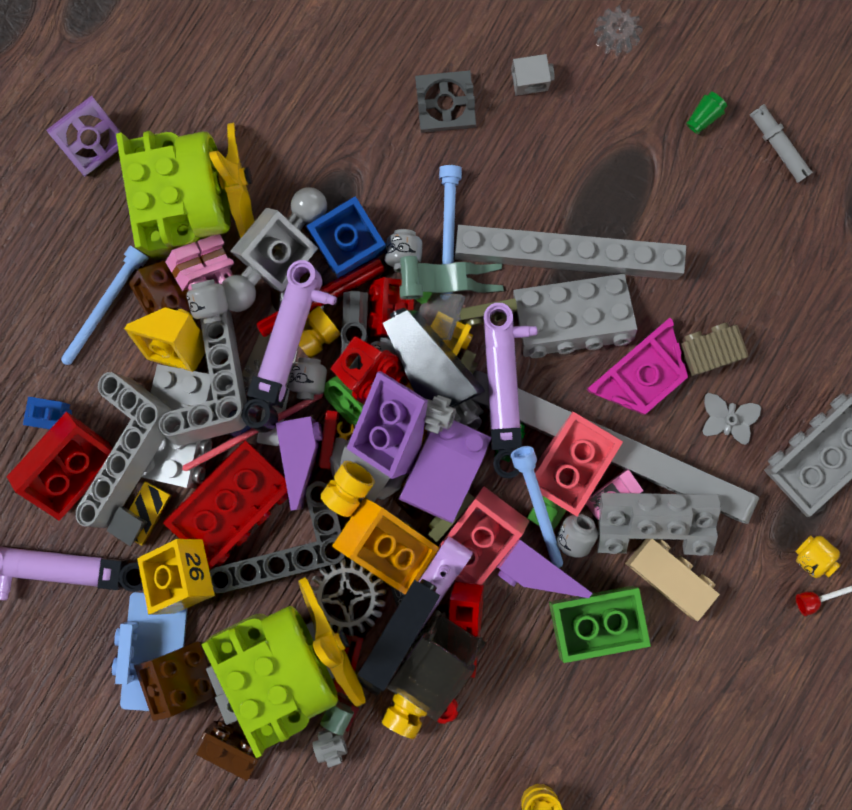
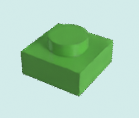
M542 496L554 531L566 510ZM533 507L527 519L540 527Z

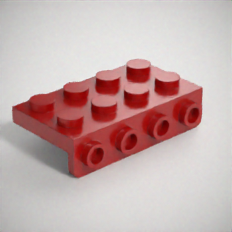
M244 440L163 521V524L179 539H203L209 569L214 565L219 567L230 556L228 551L235 544L237 546L243 544L250 536L248 531L255 524L260 526L270 516L269 510L275 503L281 505L288 498L285 477L247 440Z

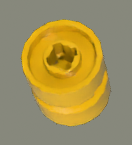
M319 306L308 314L299 342V346L309 358H313L323 350L322 344H331L341 336L339 330Z
M344 461L335 473L334 480H330L321 493V499L335 513L346 517L352 516L360 505L359 499L364 498L375 484V480L359 464L352 461Z
M399 684L392 698L394 706L388 707L381 723L402 736L415 739L422 725L420 717L427 715L433 700L414 688Z
M544 784L530 786L524 791L521 798L522 810H563L556 793L551 787Z

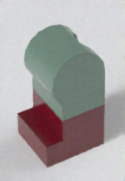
M338 695L337 704L325 711L320 725L330 732L342 736L345 731H349L360 706L357 707L352 702Z

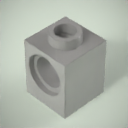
M547 54L513 59L511 72L515 96L548 91L551 81L554 80V68L552 63L548 64Z

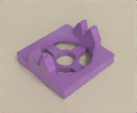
M92 96L46 130L84 177L119 151L116 133L121 132ZM91 115L102 121L94 127L90 125L85 126L78 117ZM72 123L78 131L77 140L68 145L66 132L68 126ZM108 129L110 139L108 146L104 150L99 144L100 134ZM85 130H93L97 135L96 141L91 145L82 143L80 139L81 133ZM86 148L93 149L97 155L94 157H83L77 155L76 152Z

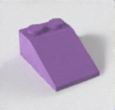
M377 372L347 449L391 479L410 473L421 449L428 400L385 373Z
M311 416L276 423L291 510L303 509L306 490L310 485L320 451L319 442L323 439L321 424L316 422Z
M455 420L449 430L443 428L442 432L438 434L428 431L399 500L453 523L480 467L491 437Z
M521 540L515 543L497 566L501 570L498 575L513 587L516 583H519L523 587L590 598L593 594Z

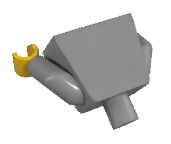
M343 421L338 423L337 431L339 438H335L332 456L330 457L332 477L334 478L335 473L344 461H352L365 468L375 480V484L365 498L375 502L376 499H385L398 491L409 473L391 479L349 451L347 446L353 434L354 426L353 424L351 425L350 432L342 433L341 429L344 423Z

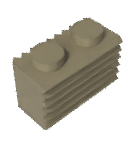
M728 322L712 327L713 333L702 336L701 331L685 336L686 342L679 346L690 377L749 357L738 325L729 327Z

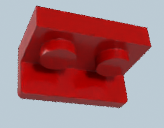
M383 277L372 282L369 289L371 313L367 320L370 337L388 336L383 323L391 319L390 314L401 308L413 310L414 299H400L399 287L402 285L401 279Z

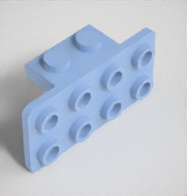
M134 592L130 595L128 621L121 623L120 628L116 629L115 646H118V656L114 658L112 664V675L116 676L115 684H122L120 705L123 709L149 711L134 665L184 647L188 608L175 614L148 615L144 592Z

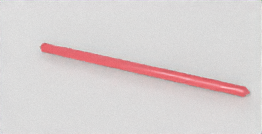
M323 393L314 395V400H303L279 413L278 422L321 399ZM251 428L184 464L182 470L189 471L259 432Z

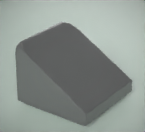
M119 507L107 531L131 547L147 524V521L127 508Z

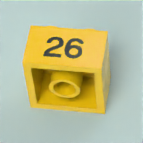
M175 539L137 558L148 615L175 614L215 596L203 539Z

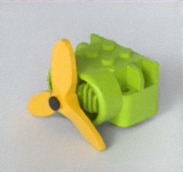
M234 122L227 124L228 154L226 158L218 151L214 139L206 131L177 136L172 132L153 134L151 131H146L143 133V137L131 140L123 133H116L135 248L155 260L168 258L174 249L193 242L196 244L197 241L209 236L227 233L231 226L230 209L240 238L255 222L251 200L246 187L248 183H253L249 167H241L236 145Z
M306 577L298 581L313 621L315 641L299 612L294 607L288 606L269 616L265 614L252 615L212 635L202 644L256 758L262 756L266 748L280 741L284 742L290 736L302 731L307 726L310 718L337 704V691L327 667L330 668L336 681L355 706L358 707L365 703L361 684L344 649L350 647L349 642L343 631L334 633Z

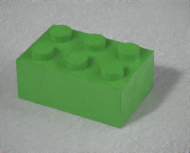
M628 586L593 593L590 598L575 596L549 601L559 658L563 663L651 647L638 587Z

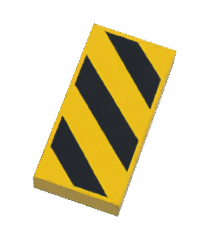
M146 481L129 509L147 521V524L135 540L141 546L147 541L172 496Z

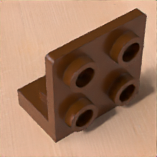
M166 260L139 269L129 283L146 316L165 307L173 310L183 309L190 312L186 296L189 289L182 291L167 266Z
M200 642L191 643L160 657L134 665L153 721L175 716L217 696L206 671L208 665Z
M213 721L203 732L201 737L204 740L196 755L248 781L260 757H255L246 736L234 732L235 728L231 724L226 725L224 721H219L218 723Z

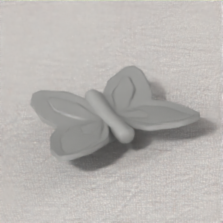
M707 393L704 404L706 412L710 417L705 422L702 430L703 434L706 436L717 435L724 430L725 435L731 432L734 439L746 445L751 434L749 425L756 422L760 416L761 407L758 404L748 403L741 405L735 412L736 404L730 403L728 410L723 399L718 395Z

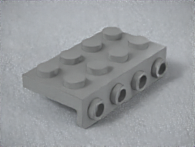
M625 274L513 290V297L516 299L518 309L516 313L519 326L537 327V335L521 338L523 356L541 358L546 354L555 352L568 354L576 349L583 348L596 350L603 345L610 344L623 346L635 339L637 326Z
M157 364L151 394L167 405L172 411L213 400L209 374ZM209 417L204 418L200 425L205 424ZM181 424L175 426L172 433L176 432ZM165 437L141 477L196 489L205 479L206 461L189 471H183L182 468L184 464L212 450L211 438L178 446Z
M842 393L830 403L832 408L826 414L821 412L809 422L811 427L805 433L800 431L794 435L788 442L791 446L784 452L779 450L768 460L770 465L764 469L769 477L806 517L812 516L852 479V393L847 395Z

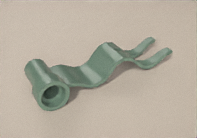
M404 256L400 258L402 286L399 287L400 299L422 298L423 292L449 293L468 290L476 293L504 291L503 285L481 284L466 277L469 274L477 275L501 270L502 263L476 265L471 262H456L435 265L418 263L417 256Z

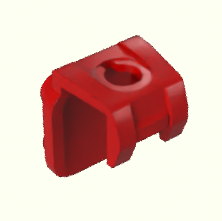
M356 336L353 337L346 349L330 368L352 390V396L363 405L379 371L404 386L409 383L403 366L396 355L389 350L381 352ZM360 355L363 366L360 369H349L356 357Z

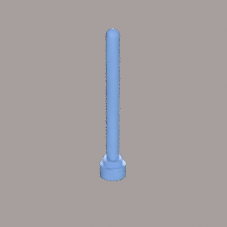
M444 165L440 166L439 179L442 180V185L445 186L442 264L454 263L456 186L459 185V181L462 179V167ZM453 292L441 293L444 301L452 299Z
M131 245L124 253L126 256L123 260L125 264L62 356L63 364L70 365L74 361L135 269L138 270L140 266L144 267L149 257Z
M530 446L517 448L511 453L514 467L523 473L551 563L560 568L563 565V559L535 475L534 468L536 467L537 458L534 449Z

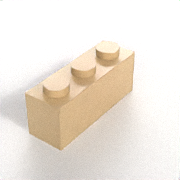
M645 539L625 564L687 616L695 621H699L720 595L713 589L715 583L703 574L698 577L691 571L693 565L679 555L678 558H675L668 552L671 547L662 539Z

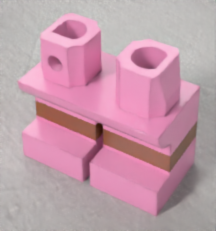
M220 234L199 240L196 244L193 242L171 251L166 264L182 291L191 290V284L214 279L215 283L221 284L226 278L233 276L230 268L234 262L232 259L227 258L222 247L224 241Z

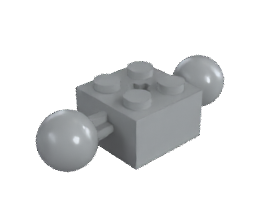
M311 187L302 188L297 191L291 201L292 214L288 219L277 210L265 208L230 252L248 267L242 275L230 276L221 283L224 287L229 310L240 312L248 309L255 300L256 290L254 286L260 279L264 280L270 287L283 292L288 284L287 270L290 265L298 260L308 261L316 252L318 247L302 234L300 230L305 224H310L326 214L327 201L322 192ZM273 247L276 250L274 254H272Z

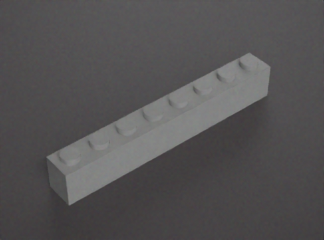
M458 225L455 260L618 275L625 274L677 280L684 274L686 245Z

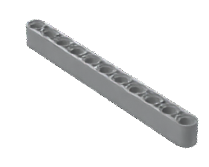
M475 370L473 376L483 386L485 392L472 398L474 403L477 402L479 405L490 410L488 375ZM518 388L520 423L554 438L572 412ZM590 421L623 441L610 464L623 470L629 469L632 474L676 494L718 495L721 514L745 524L749 523L759 500V497L755 494Z

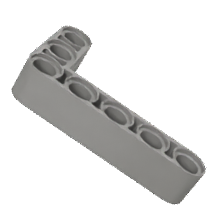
M229 309L225 313L220 314L221 320L204 324L203 319H200L213 400L169 411L159 421L160 431L175 445H186L232 433L246 426L242 419V409L247 403L233 319ZM223 333L220 338L215 339L219 334ZM228 358L224 364L219 365L223 359ZM233 384L229 390L223 391L227 385ZM237 410L233 417L228 418L231 411ZM209 417L205 424L200 425L204 418ZM181 424L180 428L176 432L172 433L173 428Z
M107 372L100 378L98 382L99 393L131 420L76 509L77 522L86 527H109L117 509L123 507L166 436L159 429V421L165 413L172 411L133 379L112 372Z

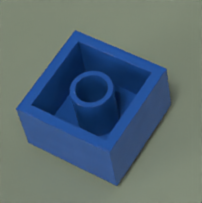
M356 196L307 225L311 237L337 279L385 253L386 244Z

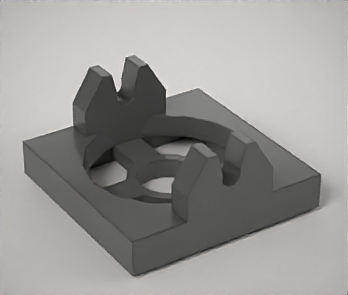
M470 70L415 76L421 133L476 127L475 97L473 96ZM448 82L458 85L466 96L455 97L448 91ZM436 83H439L440 93L437 94L435 99L425 100L428 90ZM442 96H449L453 100V106L448 110H443L437 104L438 99ZM466 105L462 115L452 120L451 112L454 111L455 107ZM435 108L442 114L443 121H438L431 117L426 109Z

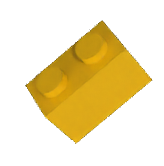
M165 307L128 323L124 328L144 357L150 361L193 372L205 354L203 333L194 322L192 315L183 309L173 310Z

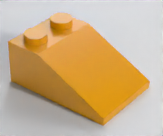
M365 497L332 545L333 548L403 594H406L414 580L418 581L439 550V547Z

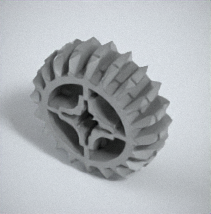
M344 557L340 561L341 567H337L336 564L329 565L331 568L330 572L325 567H321L319 570L324 575V578L322 579L316 575L313 576L312 580L319 584V587L311 586V588L317 594V602L330 622L331 628L333 629L334 625H337V633L344 631V627H348L349 636H353L354 626H357L358 630L363 633L365 632L364 621L371 627L375 625L374 620L370 617L371 614L381 617L382 612L375 607L376 605L385 606L386 601L377 599V596L385 595L386 589L377 590L376 586L383 583V580L378 578L373 581L371 577L374 574L371 572L366 573L364 571L365 568L362 566L360 568L356 567L357 563L351 560V566H347V561ZM340 573L339 591L324 595L327 582L333 576ZM349 573H354L363 578L370 589L354 588ZM346 586L347 589L351 590L350 593L353 591L354 595H358L350 600L349 610L348 604L344 603V600L341 601L340 598H334L342 595ZM371 598L368 610L362 616L354 619V604L357 601ZM325 603L340 605L343 609L345 620L334 616L328 610Z

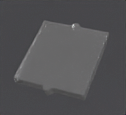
M432 293L428 301L421 304L418 312L442 340L451 341L457 321L460 320L459 315L466 297L459 294Z

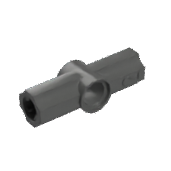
M343 292L341 354L350 343L347 340V332L352 328H359L362 331L361 340L367 343L368 293ZM360 355L356 357L349 369H360L363 366Z

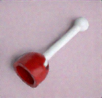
M852 586L822 596H818L811 591L799 593L796 595L798 609L803 616L814 614L820 609L821 602L852 592Z

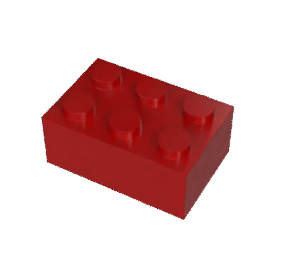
M66 411L6 477L15 493L60 521L89 489L113 448L108 441Z

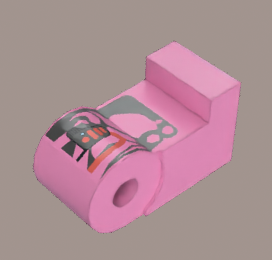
M629 469L623 470L590 495L586 505L596 519L599 520L601 493H641L644 490Z

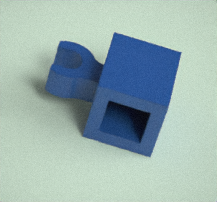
M28 397L23 425L50 430L66 411L72 415L70 404Z

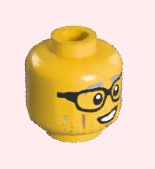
M810 535L795 551L798 554L796 562L814 578H820L823 574L829 578L840 567V564L836 562L840 557V551L823 536L813 538Z

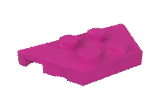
M671 318L667 319L588 387L587 391L642 415L649 412L688 378L685 364L681 360V349L674 334L673 320Z

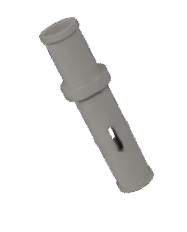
M765 104L750 114V117L753 118L764 134L762 138L770 142L797 183L813 173L783 132V125L781 123L778 125Z

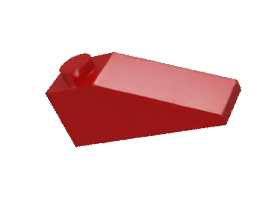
M455 582L449 608L447 674L472 678L476 676L484 585Z

